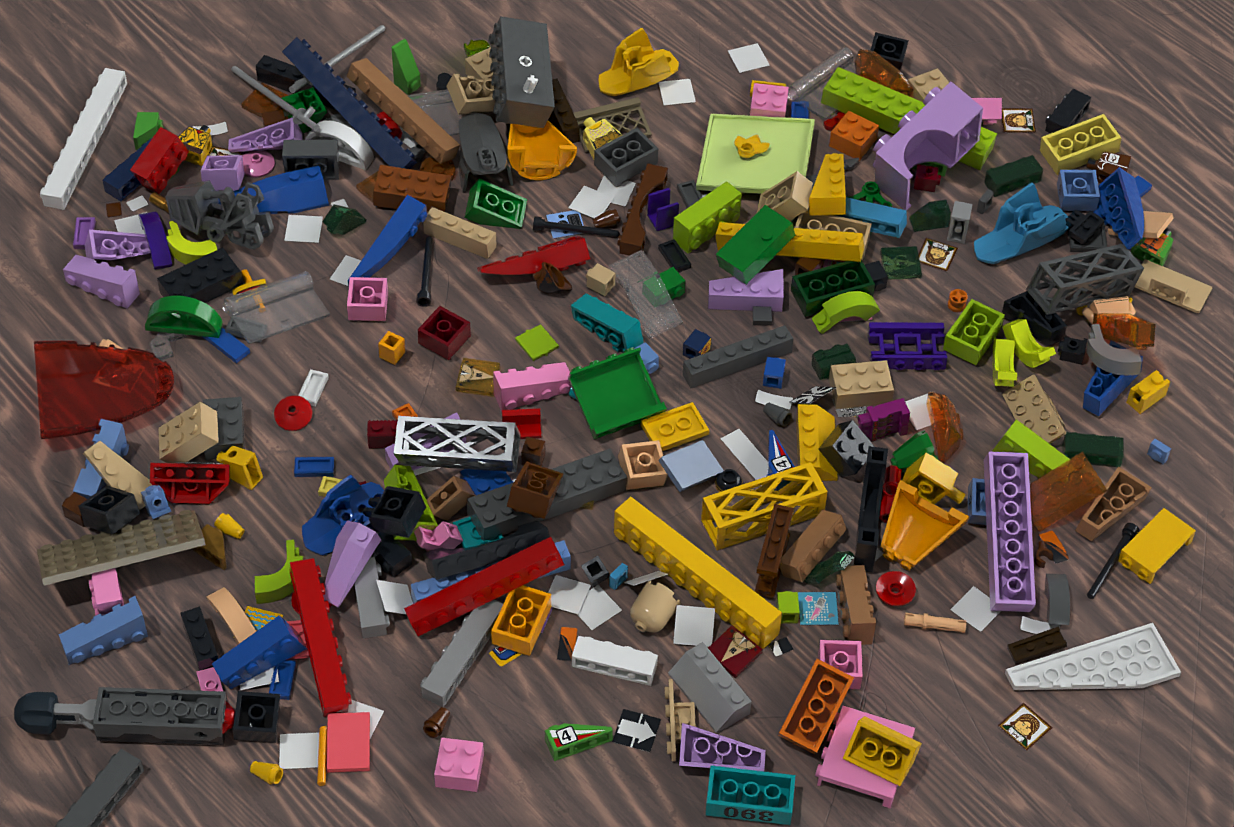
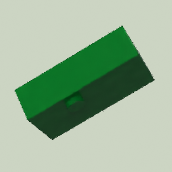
M764 205L716 253L719 267L744 284H747L795 236L793 223Z

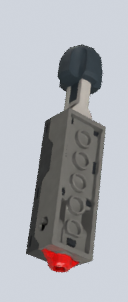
M99 687L97 699H90L83 704L59 703L58 697L54 692L27 693L18 699L14 707V720L20 728L32 734H51L56 729L57 724H81L89 730L95 731L97 741L224 745L225 732L234 726L236 710L227 702L226 692Z

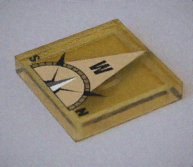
M463 358L456 383V391L493 396V371L500 370V363Z

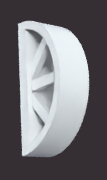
M321 121L317 123L320 129L317 132L311 130L305 140L336 139L338 141L339 161L365 171L374 160L373 152L365 139L352 128L339 122Z

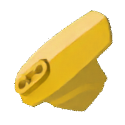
M640 28L622 40L620 45L616 47L611 69L599 74L600 92L610 96H618L651 86L677 72L679 62L670 51L664 49L653 51L645 30Z

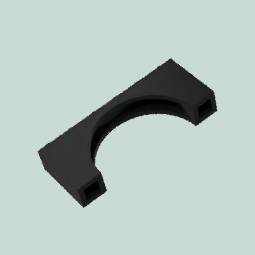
M872 446L868 447L853 566L864 565L865 572L873 573L878 546V522L888 449Z
M538 521L518 526L519 529L509 536L486 544L460 549L438 548L424 552L427 571L437 580L500 562L549 538L548 527Z

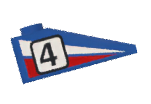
M773 430L769 431L768 474L766 477L795 467ZM782 480L775 488V491H779L792 481Z

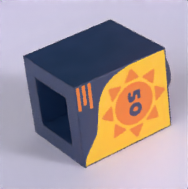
M695 329L683 343V356L691 359L707 353L711 347V337Z

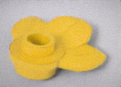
M757 134L748 139L737 136L734 141V145L738 148V154L744 158L764 153L770 146V143H761Z

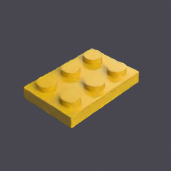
M693 402L641 420V427L649 441L659 440L662 451L709 435V428Z

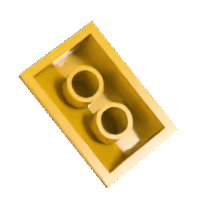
M864 716L858 720L843 759L901 786L915 761L922 743Z

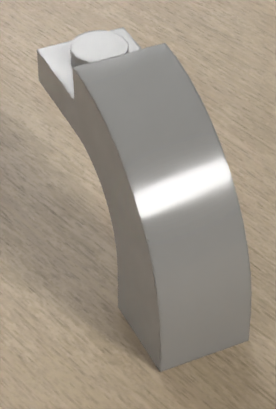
M1093 324L1091 332L1088 333L1087 354L1091 361L1102 370L1112 374L1139 375L1142 361L1138 348L1118 349L1110 346L1103 338L1100 325Z

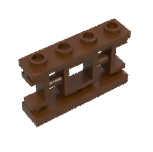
M774 504L756 572L759 574L755 592L761 597L774 599L781 573L779 565L782 556L786 553L790 538L788 531L794 508Z

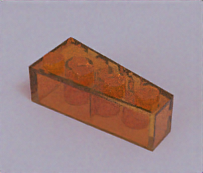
M1130 313L1093 314V324L1100 325L1104 339L1127 344L1130 347H1136L1137 350H1147V347H1154L1156 324Z

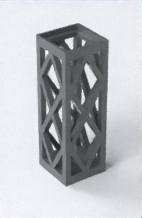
M1118 244L1040 262L1026 290L1043 311L1049 315L1090 305L1094 300L1130 295L1144 267L1124 244ZM1101 257L1106 259L1105 261L1096 265ZM1064 266L1069 267L1068 270L1059 274ZM1076 271L1079 272V273H1081V274L1069 276V275L1073 274V273L1076 272ZM1101 282V283H1099L1098 285H1096L1095 287L1092 286V285H1090V284H1093V283ZM1111 284L1106 292L1101 290L1107 285ZM1048 288L1043 295L1039 291ZM1053 288L1058 289L1053 298L1047 297ZM1075 292L1070 301L1064 299Z
M398 416L393 454L400 465L517 472L521 434L516 423ZM415 433L427 434L417 440L412 439V435ZM436 436L444 440L429 449L421 445ZM466 436L477 437L467 443L460 440ZM486 439L494 443V445L480 452L471 448ZM448 445L455 448L449 452H437ZM499 448L504 450V453L500 455H487Z

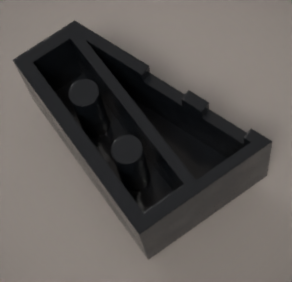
M1028 291L1004 301L1002 313L1005 314V318L1011 322L1017 319H1026L1032 336L1045 345L1050 346L1064 340L1067 325L1057 313L1047 315Z

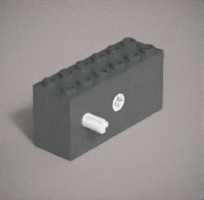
M500 16L498 22L494 24L493 33L488 38V44H491L489 57L492 58L490 71L493 72L491 84L494 86L492 98L495 100L494 114H496V121L544 128L555 107L547 24Z

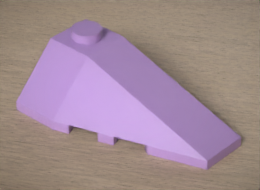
M293 118L229 139L228 150L230 153L283 149V140H302V131L298 124L293 122Z
M347 521L336 538L324 584L325 595H323L325 601L338 608L340 607L381 541V538L375 531L357 522Z

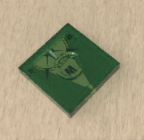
M917 246L881 248L882 265L888 280L922 277Z

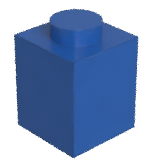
M767 357L763 386L782 388L785 359Z

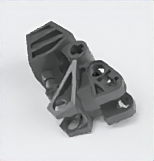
M210 180L173 187L165 196L172 221L197 235L203 229L208 230L207 236L213 242H220L228 234V238L232 243L255 250L263 243V237H268L274 229L269 211L259 212L258 203L264 200L259 186L247 182L242 193H238L236 197L233 189L230 187H226L223 191H215ZM248 188H253L256 191V196L250 195ZM219 215L221 217L220 219L214 218V216ZM233 231H238L241 234V238L235 237Z

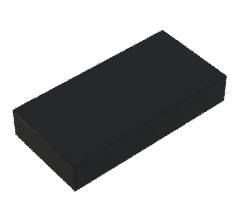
M675 239L658 245L659 251L669 266L674 267L678 273L691 268L690 261Z

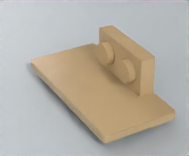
M1145 259L1141 265L1144 267V270L1135 288L1195 313H1200L1212 291V286Z
M1034 374L1002 393L1015 420L1017 419L1049 444L1066 434L1062 418L1050 396L1043 390Z

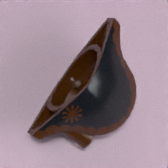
M543 262L541 270L533 274L537 289L543 293L572 290L570 282L550 263Z

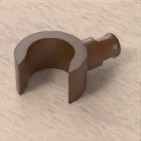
M1039 541L1034 562L1038 567L1044 568L1046 562L1039 556H1045L1052 561L1053 553L1046 548L1044 541Z

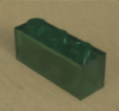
M1033 155L1023 157L1014 162L987 170L984 183L988 189L993 191V196L997 197L1026 187L1030 183L1041 182L1043 168Z
M1066 432L1062 443V454L1078 464L1118 468V466L1121 467L1124 457V438Z

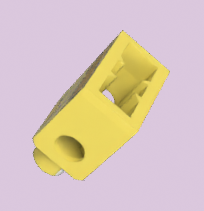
M589 117L583 122L586 127L583 131V140L593 160L594 150L622 136L606 119L595 122L592 117Z

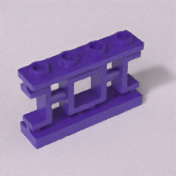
M869 322L868 341L869 343H878L879 351H871V362L887 360L889 369L896 370L946 369L947 353L946 351H937L936 344H943L944 323ZM883 340H893V344H884ZM921 340H930V344H921ZM899 343L915 344L916 351H899ZM884 351H894V355H885ZM922 351H931V355H922Z

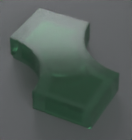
M837 551L829 559L818 563L804 579L805 583L820 584L830 574L845 570L854 559V554L852 551Z

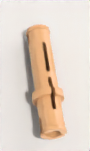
M905 612V626L922 627L924 630L932 628L965 633L966 620L929 616L927 613L921 615Z

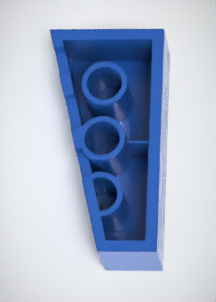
M1112 340L1109 343L1114 348L1127 349ZM1097 366L1096 372L1084 392L1083 408L1100 416L1138 375L1112 374Z
M279 615L221 656L212 665L220 680L227 687L233 689L307 648L298 632Z

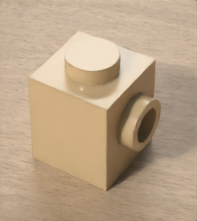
M597 263L586 274L587 287L606 296L615 286L616 273Z

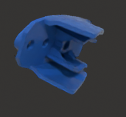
M352 475L340 481L327 492L315 515L302 526L305 548L321 556L333 552L336 538L347 521L357 522L373 529L368 519L369 517L358 510L365 507L373 508L368 504V501L371 497H381L384 492L383 488L373 482L360 485Z

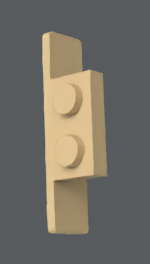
M669 679V687H665V699H669V705H665L666 717H670V723H666V736H671V741H667V754H671L672 761H676V744L681 742L682 723L696 727L694 702L674 703L673 679Z

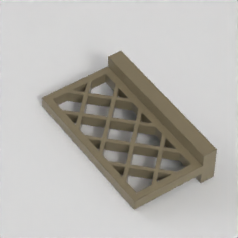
M639 97L573 113L579 127L584 126L583 122L587 118L592 117L595 122L606 119L613 127L618 128L619 132L622 130L628 133L631 129L624 127L626 121L635 125L633 129L638 126L645 129L646 133L643 134L647 138L652 136L641 109ZM638 113L639 119L636 121L629 116ZM619 117L624 121L620 125L613 122L614 118ZM579 129V139L584 152L589 153L583 140V131Z

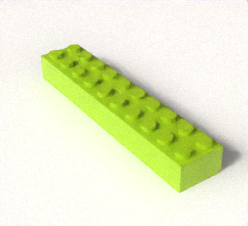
M837 67L825 85L821 103L843 113L853 112L878 124L879 128L893 134L900 130L898 125L905 114L911 110L917 114L925 106L919 100L840 67ZM981 127L979 141L959 162L981 170L994 147L997 133Z

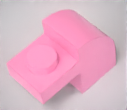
M444 521L433 531L418 527L414 531L418 545L421 548H425L427 552L438 548L454 549L463 541L457 525Z

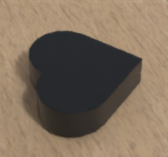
M441 73L438 75L436 87L439 93L449 92L447 84L452 77L450 74Z

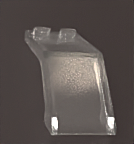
M642 250L609 265L611 271L616 273L615 280L619 282L626 292L649 339L683 324L659 273Z

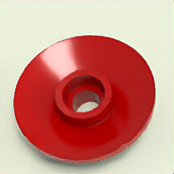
M295 395L282 399L274 410L276 423L287 431H297L304 428L311 421L313 414L310 403L305 398Z
M890 571L878 578L876 593L888 605L903 606L913 600L916 593V585L907 574L899 571Z

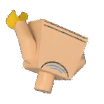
M1128 296L1094 300L1089 307L1086 305L1076 308V313L1084 315L1092 325L1099 324L1102 333L1109 332L1110 339L1114 342L1122 340L1121 331L1125 330L1132 323L1136 313L1132 304V298L1128 299Z

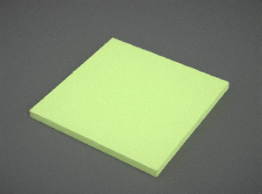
M710 114L696 190L713 191L727 181L741 193L762 194L797 171L806 177L815 119ZM756 134L759 136L761 143H770L767 151L755 154L750 158L741 157L738 154V148L734 145L737 136L748 139Z

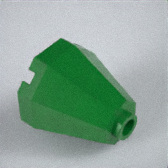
M923 430L916 433L892 453L893 458L890 459L891 465L902 469L901 473H905L907 468L925 453L934 456L937 460L938 457L934 454L935 449L928 433Z

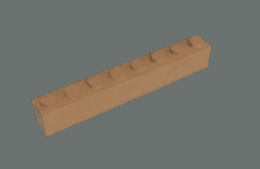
M367 58L351 63L347 77L436 161L442 164L456 157L460 144Z

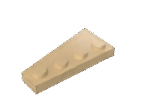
M98 441L83 453L108 486L134 494L139 510L145 506L141 492L145 491L147 487L152 486L147 477L101 441Z

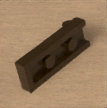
M1058 626L1008 644L1007 649L1015 665L1065 648L1067 647V642L1064 640Z

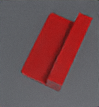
M540 408L502 410V422L516 423L521 434L520 439H526V437L541 438Z

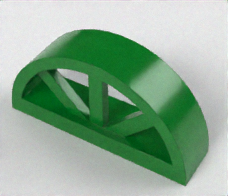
M167 296L156 300L151 305L145 323V331L219 338L223 322L220 315L211 306L200 300L186 296Z

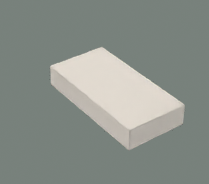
M310 369L298 396L305 398L311 406L316 407L329 378L328 374Z

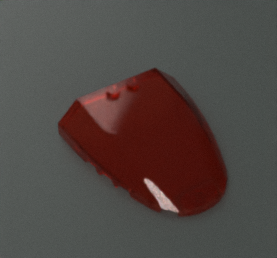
M34 341L41 439L67 437L101 430L99 426L101 419L121 424L159 407L169 398L173 391V371L166 361L162 362L155 357L154 353L128 347L127 350L115 348L113 344H110L109 347L97 346L95 342H91L90 345L78 344L77 341Z

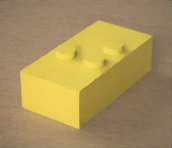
M1102 114L1041 137L1040 152L1056 175H1059L1060 170H1072L1087 164L1089 158L1100 159L1103 152H1119L1121 137L1106 116Z

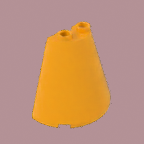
M547 121L544 128L510 124L507 147L508 160L512 168L522 177L531 180L550 179L561 174L560 171L565 167H569L577 153V147L551 122Z
M900 480L880 546L884 552L883 557L891 562L895 560L900 563L899 565L903 569L910 571L911 568L915 567L965 525L969 520V516L953 507L949 512L919 497L917 488Z

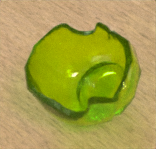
M470 40L468 45L464 43L467 57L490 48V44L486 40Z

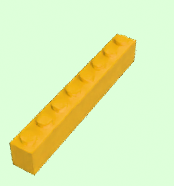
M719 222L715 234L718 251L745 224ZM794 228L795 236L776 254L780 256L861 262L864 252L863 233Z

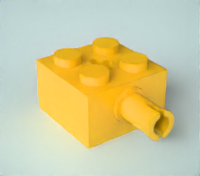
M925 453L909 466L902 479L903 482L918 489L919 497L934 505L945 496L960 504L966 495L953 487L958 473L928 453Z

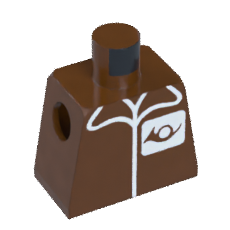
M1103 152L1100 161L1089 158L1086 168L1096 170L1097 181L1102 183L1119 167L1127 172L1131 156Z

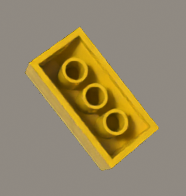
M798 404L796 414L798 466L811 462L821 481H837L838 475L836 470L818 450L835 429V417L818 405Z

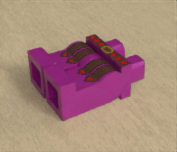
M904 398L879 404L874 408L873 406H868L866 413L860 414L857 417L858 427L866 437H869L871 442L876 441V439H882L892 433L898 432L900 436L907 435L910 411Z

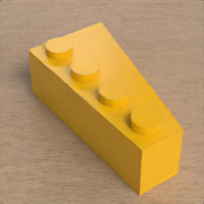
M825 154L809 197V216L846 215L844 154Z

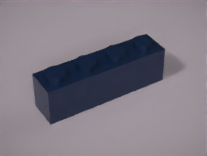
M151 139L144 143L136 152L132 153L123 163L119 164L110 174L105 176L102 181L106 193L121 202L141 185L130 169Z

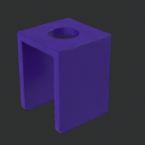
M669 188L648 195L647 216L656 231L674 226V217L679 214V203L670 204L671 190Z

